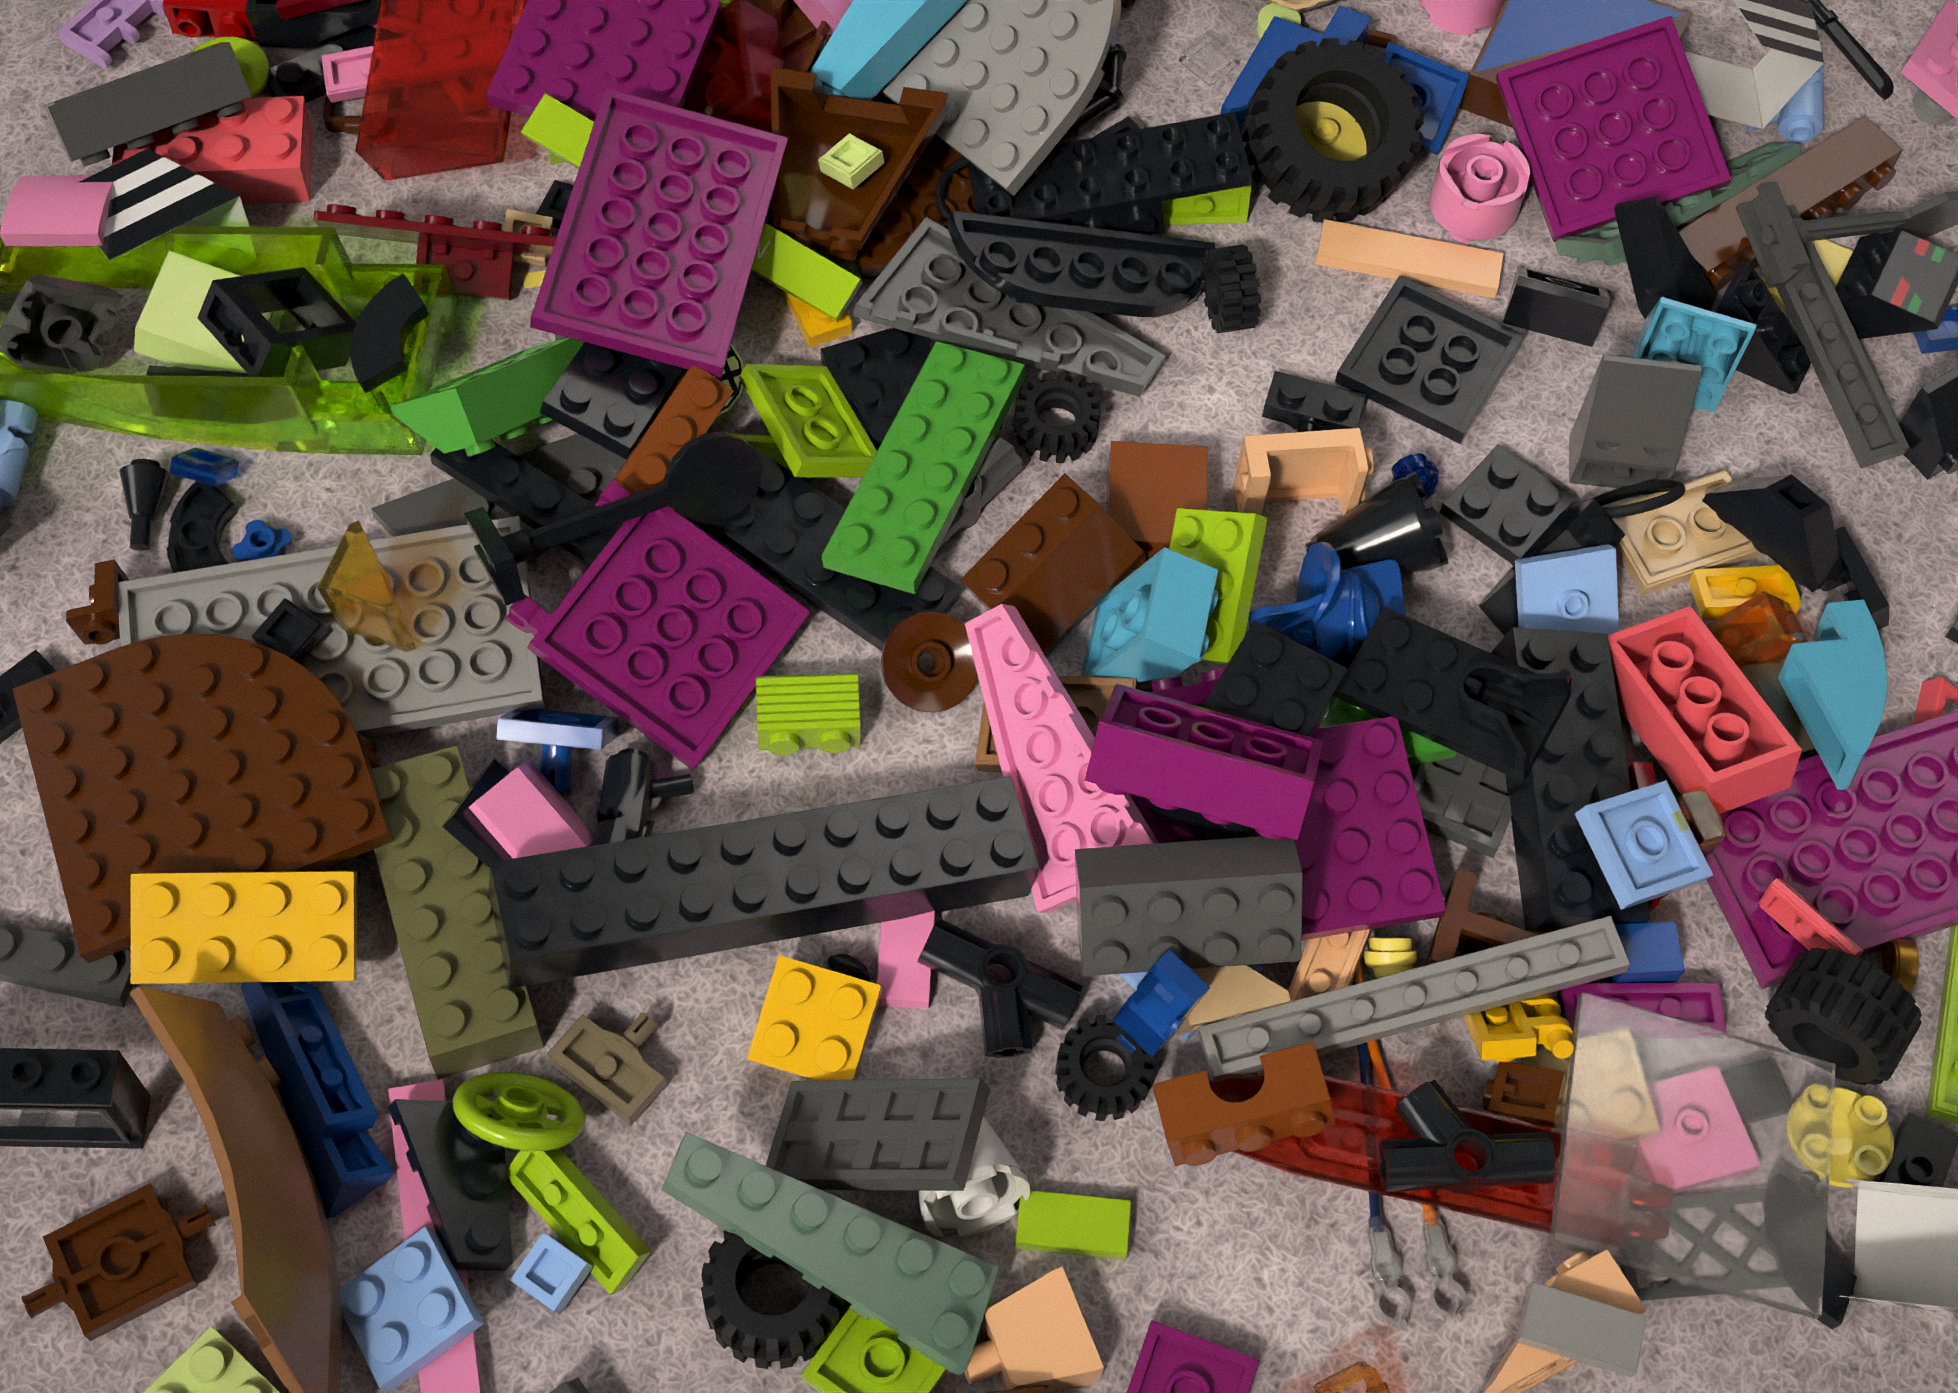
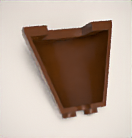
M773 67L771 74L772 133L788 137L785 154L773 193V227L811 250L816 249L829 252L835 258L854 261L858 251L867 241L946 118L950 104L948 93L903 87L899 105L828 95L817 74ZM849 133L880 149L885 162L854 189L821 172L818 162L820 157Z

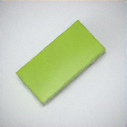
M1030 1190V1196L1026 1202L1022 1195L1019 1198L1015 1249L1126 1260L1131 1200Z

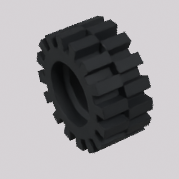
M1244 244L1205 250V256L1202 257L1204 268H1201V273L1203 271L1206 284L1202 291H1205L1206 298L1204 299L1205 307H1208L1207 314L1209 320L1212 319L1211 326L1213 330H1216V333H1225L1256 328V325L1259 323L1258 317H1260L1261 313L1258 303H1261V295L1258 293L1257 287H1260L1259 278L1256 279L1255 276L1257 268L1255 263H1252L1253 256L1251 251L1248 252V247Z
M1051 372L1042 374V383L1036 377L1028 381V389L1023 386L1019 391L1018 399L1016 398L1014 433H1017L1016 440L1020 446L1026 443L1025 452L1031 456L1037 450L1040 451L1039 460L1047 462L1049 455H1056V463H1064L1065 454H1069L1072 461L1077 460L1080 457V449L1087 454L1091 450L1092 442L1095 443L1097 440L1101 416L1100 399L1098 395L1093 397L1094 388L1090 384L1081 388L1082 378L1076 375L1072 382L1066 381L1067 373L1059 372L1058 380H1052ZM1060 408L1072 413L1075 417V422L1065 427H1054L1041 421L1039 415L1044 410Z
M1096 1015L1095 1023L1090 1024L1086 1018L1079 1021L1076 1031L1071 1028L1065 1034L1064 1043L1061 1042L1055 1069L1058 1091H1064V1101L1071 1107L1075 1103L1079 1106L1077 1113L1084 1117L1087 1116L1089 1111L1096 1113L1095 1120L1105 1121L1106 1115L1113 1114L1114 1120L1121 1119L1126 1110H1129L1132 1114L1139 1108L1140 1101H1145L1155 1072L1153 1070L1155 1055L1151 1057L1115 1022L1106 1023V1015ZM1120 1034L1123 1035L1136 1050L1132 1054L1129 1053L1115 1038ZM1097 1051H1110L1122 1059L1126 1074L1120 1082L1114 1085H1098L1087 1076L1084 1069L1085 1060Z

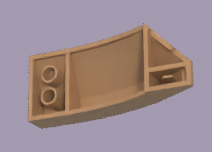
M138 986L129 993L181 1075L205 1126L222 1177L234 1231L241 1295L231 1301V1304L261 1344L259 1345L261 1351L290 1393H340L343 1313L335 1252L323 1201L306 1153L283 1105L273 1090L281 1085L282 1082L266 1056L257 1061L252 1057L247 1048L256 1043L240 1015L229 1020L217 1002Z

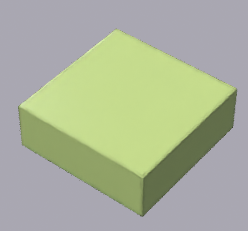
M850 133L818 159L821 172L851 189L856 188L885 163L880 149Z

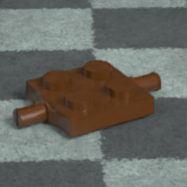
M149 1183L43 1236L53 1261L52 1277L54 1281L27 1295L21 1296L27 1313L33 1319L35 1316L64 1302L74 1311L84 1336L89 1341H92L194 1289L198 1284L186 1259L185 1240L212 1226H216L208 1206L204 1204L202 1207L174 1220L164 1210L156 1190Z

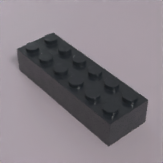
M1513 627L1491 651V654L1537 674L1560 673L1561 669L1564 668L1572 676L1571 697L1525 782L1505 774L1512 812L1511 823L1525 930H1541L1549 933L1611 916L1614 924L1646 923L1650 920L1648 901L1622 910L1620 909L1575 816V813L1586 805L1631 792L1608 633Z

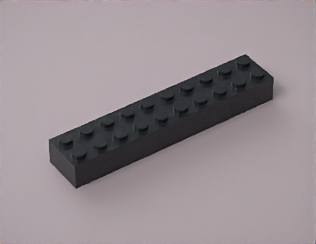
M1010 776L490 862L489 895L508 987L512 989L898 920L932 911L937 913L1021 898L1029 895L1040 867Z

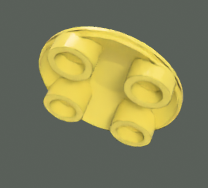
M1810 1086L1805 1088L1800 1096L1796 1098L1786 1114L1784 1136L1792 1157L1805 1172L1825 1184L1841 1188H1855L1854 1185L1845 1179L1875 1181L1888 1168L1894 1152L1893 1133L1886 1119L1887 1108L1882 1101L1874 1096H1863L1858 1092L1838 1086Z

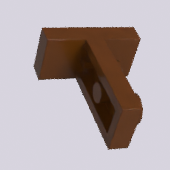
M1457 868L1444 899L1446 912L1443 917L1438 919L1425 966L1454 958L1456 950L1471 954L1547 932L1541 930L1527 931L1506 924L1502 918L1491 913L1480 912L1476 914L1467 911L1478 874Z

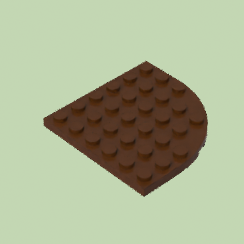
M216 634L161 636L110 650L12 689L79 953L88 963L131 947L132 873L321 871L395 841L367 753L358 731L345 709L324 683L307 668L285 654L265 645L241 638Z

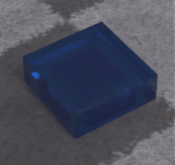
M195 447L172 457L170 474L217 486L236 478L239 461L233 457Z

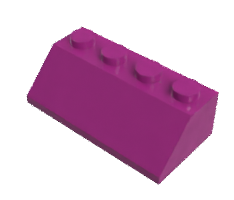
M1116 684L1098 724L1084 781L1095 783L1099 789L1110 794L1124 795L1130 793L1148 798L1152 804L1163 809L1176 810L1183 808L1198 812L1205 819L1216 824L1228 825L1237 823L1255 828L1257 833L1266 838L1281 840L1287 837L1298 840L1314 785L1323 741Z

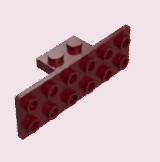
M328 204L327 212L314 211L313 221L326 234L418 244L414 279L415 291L508 301L510 300L514 254L550 258L557 238L550 236V230L542 227L522 226L521 233L505 232L502 230V224L490 221H473V228L453 225L454 219L437 215H425L424 222H415L405 219V213L392 210H376V216L370 217L356 214L357 208L338 204Z

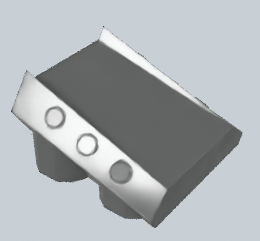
M43 275L28 278L0 327V352L25 369L72 376L76 372L92 371L101 364L104 356V351L98 338L102 332L115 326L119 316L117 306L123 295L101 285Z

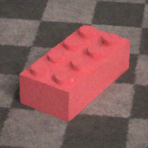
M304 96L247 98L241 100L244 106L243 110L220 118L217 117L215 110L197 116L200 125L173 134L170 126L153 132L156 141L139 148L129 150L126 143L114 146L112 165L145 149H149L240 195L243 205L310 202L313 127Z
M1691 606L1608 635L1619 710L1700 821L1713 817L1707 810H1699L1701 808L1711 807L1717 814H1721L1791 787L1802 749Z

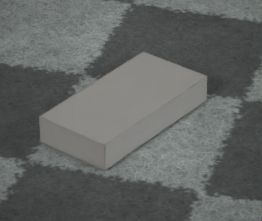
M1532 1281L1527 1289L1516 1342L1632 1378L1637 1373L1647 1316Z

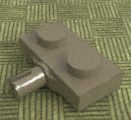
M642 1012L621 1036L617 1033L603 1030L582 1014L546 1054L548 1062L630 1126L667 1085L665 1077L644 1062L638 1051L650 1035L658 1029V1025L653 1019H648L647 1015Z

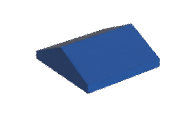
M1388 42L1384 52L1386 57L1383 61L1392 68L1397 64L1406 74L1402 81L1406 86L1413 85L1418 96L1417 101L1414 103V108L1420 107L1423 113L1424 124L1418 130L1423 134L1421 149L1438 155L1467 86L1469 75Z

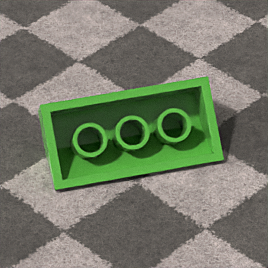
M567 337L522 350L390 406L396 418L444 454L465 449L467 456L482 453L496 446L493 440L494 437L499 436L501 441H505L527 433L529 430L526 423L532 421L534 426L553 421L540 413L542 402L584 342Z

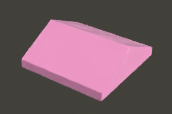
M530 759L516 767L468 807L513 859L586 847L594 841L595 834Z

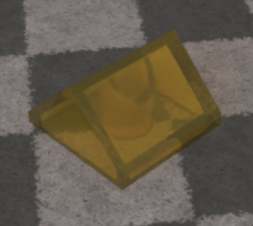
M359 520L349 524L317 587L342 630L405 652L416 649L383 565Z

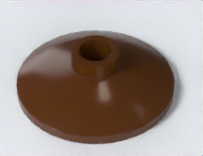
M922 612L909 616L894 627L884 643L881 655V669L884 681L893 696L913 710L931 713L948 710L962 702L971 692L977 681L978 675L966 627L960 621L947 614ZM923 653H928L933 659V666L928 672L922 671L918 664L919 657Z

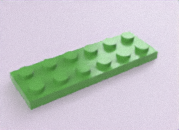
M936 341L821 555L824 568L916 594L1026 377L1025 364Z

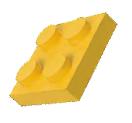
M778 955L747 1060L817 1081L855 1080L883 986Z

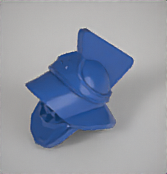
M1318 542L1312 544L1303 559L1296 602L1285 605L1266 606L1251 611L1249 613V628L1253 621L1256 620L1334 662L1347 659L1349 655L1356 656L1383 607L1405 616L1400 567L1395 560L1389 559L1342 570L1340 559L1335 549L1329 543Z

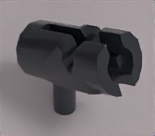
M628 748L620 750L618 754L611 755L605 764L597 814L599 824L596 829L593 845L650 836L654 826V821L649 820L650 813L658 808L661 799L693 794L694 785L691 775L684 774L656 779V763L650 760L645 752Z

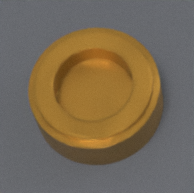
M1894 938L1884 949L1881 969L1903 985L1902 987L1907 992H1911L1918 975V948L1913 940Z

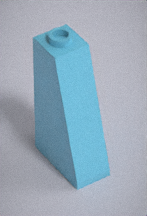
M853 0L809 73L817 74L828 95L871 101L967 0Z

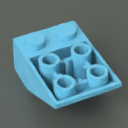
M1661 297L1646 317L1635 343L1632 357L1657 361L1674 360L1683 364L1701 365L1702 372L1692 408L1715 412L1755 332L1757 324Z

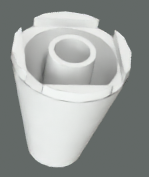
M984 1116L964 1191H919L922 1220L925 1228L935 1236L943 1237L940 1228L956 1229L958 1237L972 1236L991 1230L1017 1213L1014 1203L1021 1195L1025 1202L1030 1196V1184L1026 1174Z

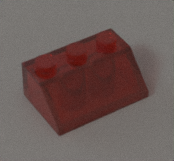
M733 0L721 9L686 97V109L772 133L771 74L773 67L785 69L777 19L746 0Z

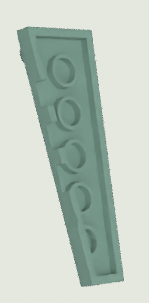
M1769 142L1725 162L1732 179L1729 186L1714 191L1709 189L1685 197L1674 204L1669 202L1664 206V209L1674 226L1677 227L1730 199L1800 156L1799 143ZM1617 220L1575 236L1560 238L1555 242L1557 253L1560 256L1577 257L1579 262L1602 260L1605 265H1615L1626 261Z
M685 1133L662 1186V1191L727 1232L739 1235L745 1243L770 1259L776 1256L803 1273L802 1279L818 1289L822 1286L826 1287L851 1303L850 1309L867 1320L873 1317L899 1333V1340L950 1372L960 1376L967 1370L999 1270L998 1266L691 1133Z

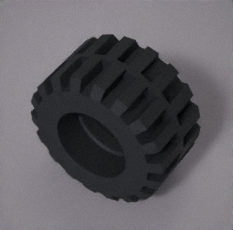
M1811 948L1810 951L1804 950L1799 953L1766 1006L1767 1009L1765 1011V1018L1769 1021L1768 1026L1770 1030L1795 1056L1827 1075L1860 1085H1866L1867 1083L1878 1085L1882 1084L1883 1081H1888L1922 1023L1920 1020L1922 1014L1920 1008L1915 1005V999L1895 978L1862 958L1843 953L1839 950L1828 949L1827 951L1821 948Z
M723 1230L724 1241L722 1244L717 1241L713 1242L708 1251L710 1261L709 1263H703L701 1273L703 1282L701 1291L706 1318L710 1329L715 1331L718 1343L723 1349L729 1346L733 1351V1357L745 1363L746 1359L750 1357L755 1359L757 1368L768 1369L769 1361H780V1368L784 1369L793 1367L792 1359L802 1356L804 1362L815 1356V1347L819 1344L823 1345L833 1331V1328L842 1319L845 1299L824 1286L818 1289L807 1282L808 1292L803 1301L793 1310L781 1315L772 1316L763 1315L751 1310L740 1297V1289L746 1278L758 1268L766 1265L782 1264L789 1267L792 1266L776 1256L770 1259L745 1243L739 1235Z

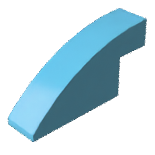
M1864 599L1827 603L1813 635L1815 642L1792 644L1778 676L1783 690L1837 790L1848 789L1854 780L1881 723L1886 702L1887 668L1884 648L1877 626Z

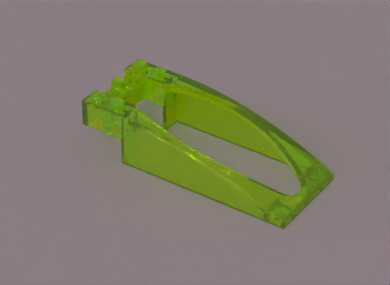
M179 226L110 261L99 246H5L0 236V294L21 291L26 280L36 275L101 285L108 288L152 289L170 250L240 276L305 267L357 323L360 314L370 300L385 285L404 273L424 302L429 315L414 326L406 339L403 356L408 370L367 393H364L358 381L321 380L304 347L299 345L292 347L284 378L42 374L36 370L21 368L0 352V400H11L35 408L38 417L161 440L278 452L423 455L426 439L396 418L390 406L430 390L433 386L436 373L435 366L442 337H451L459 303V297L443 264H352L334 227Z

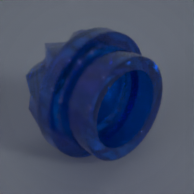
M1421 453L1411 454L1403 457L1393 465L1391 469L1393 475L1391 483L1399 478L1417 473L1422 482L1426 500L1430 499V496L1437 492L1436 485L1438 484L1439 471L1435 463L1428 461L1426 455Z

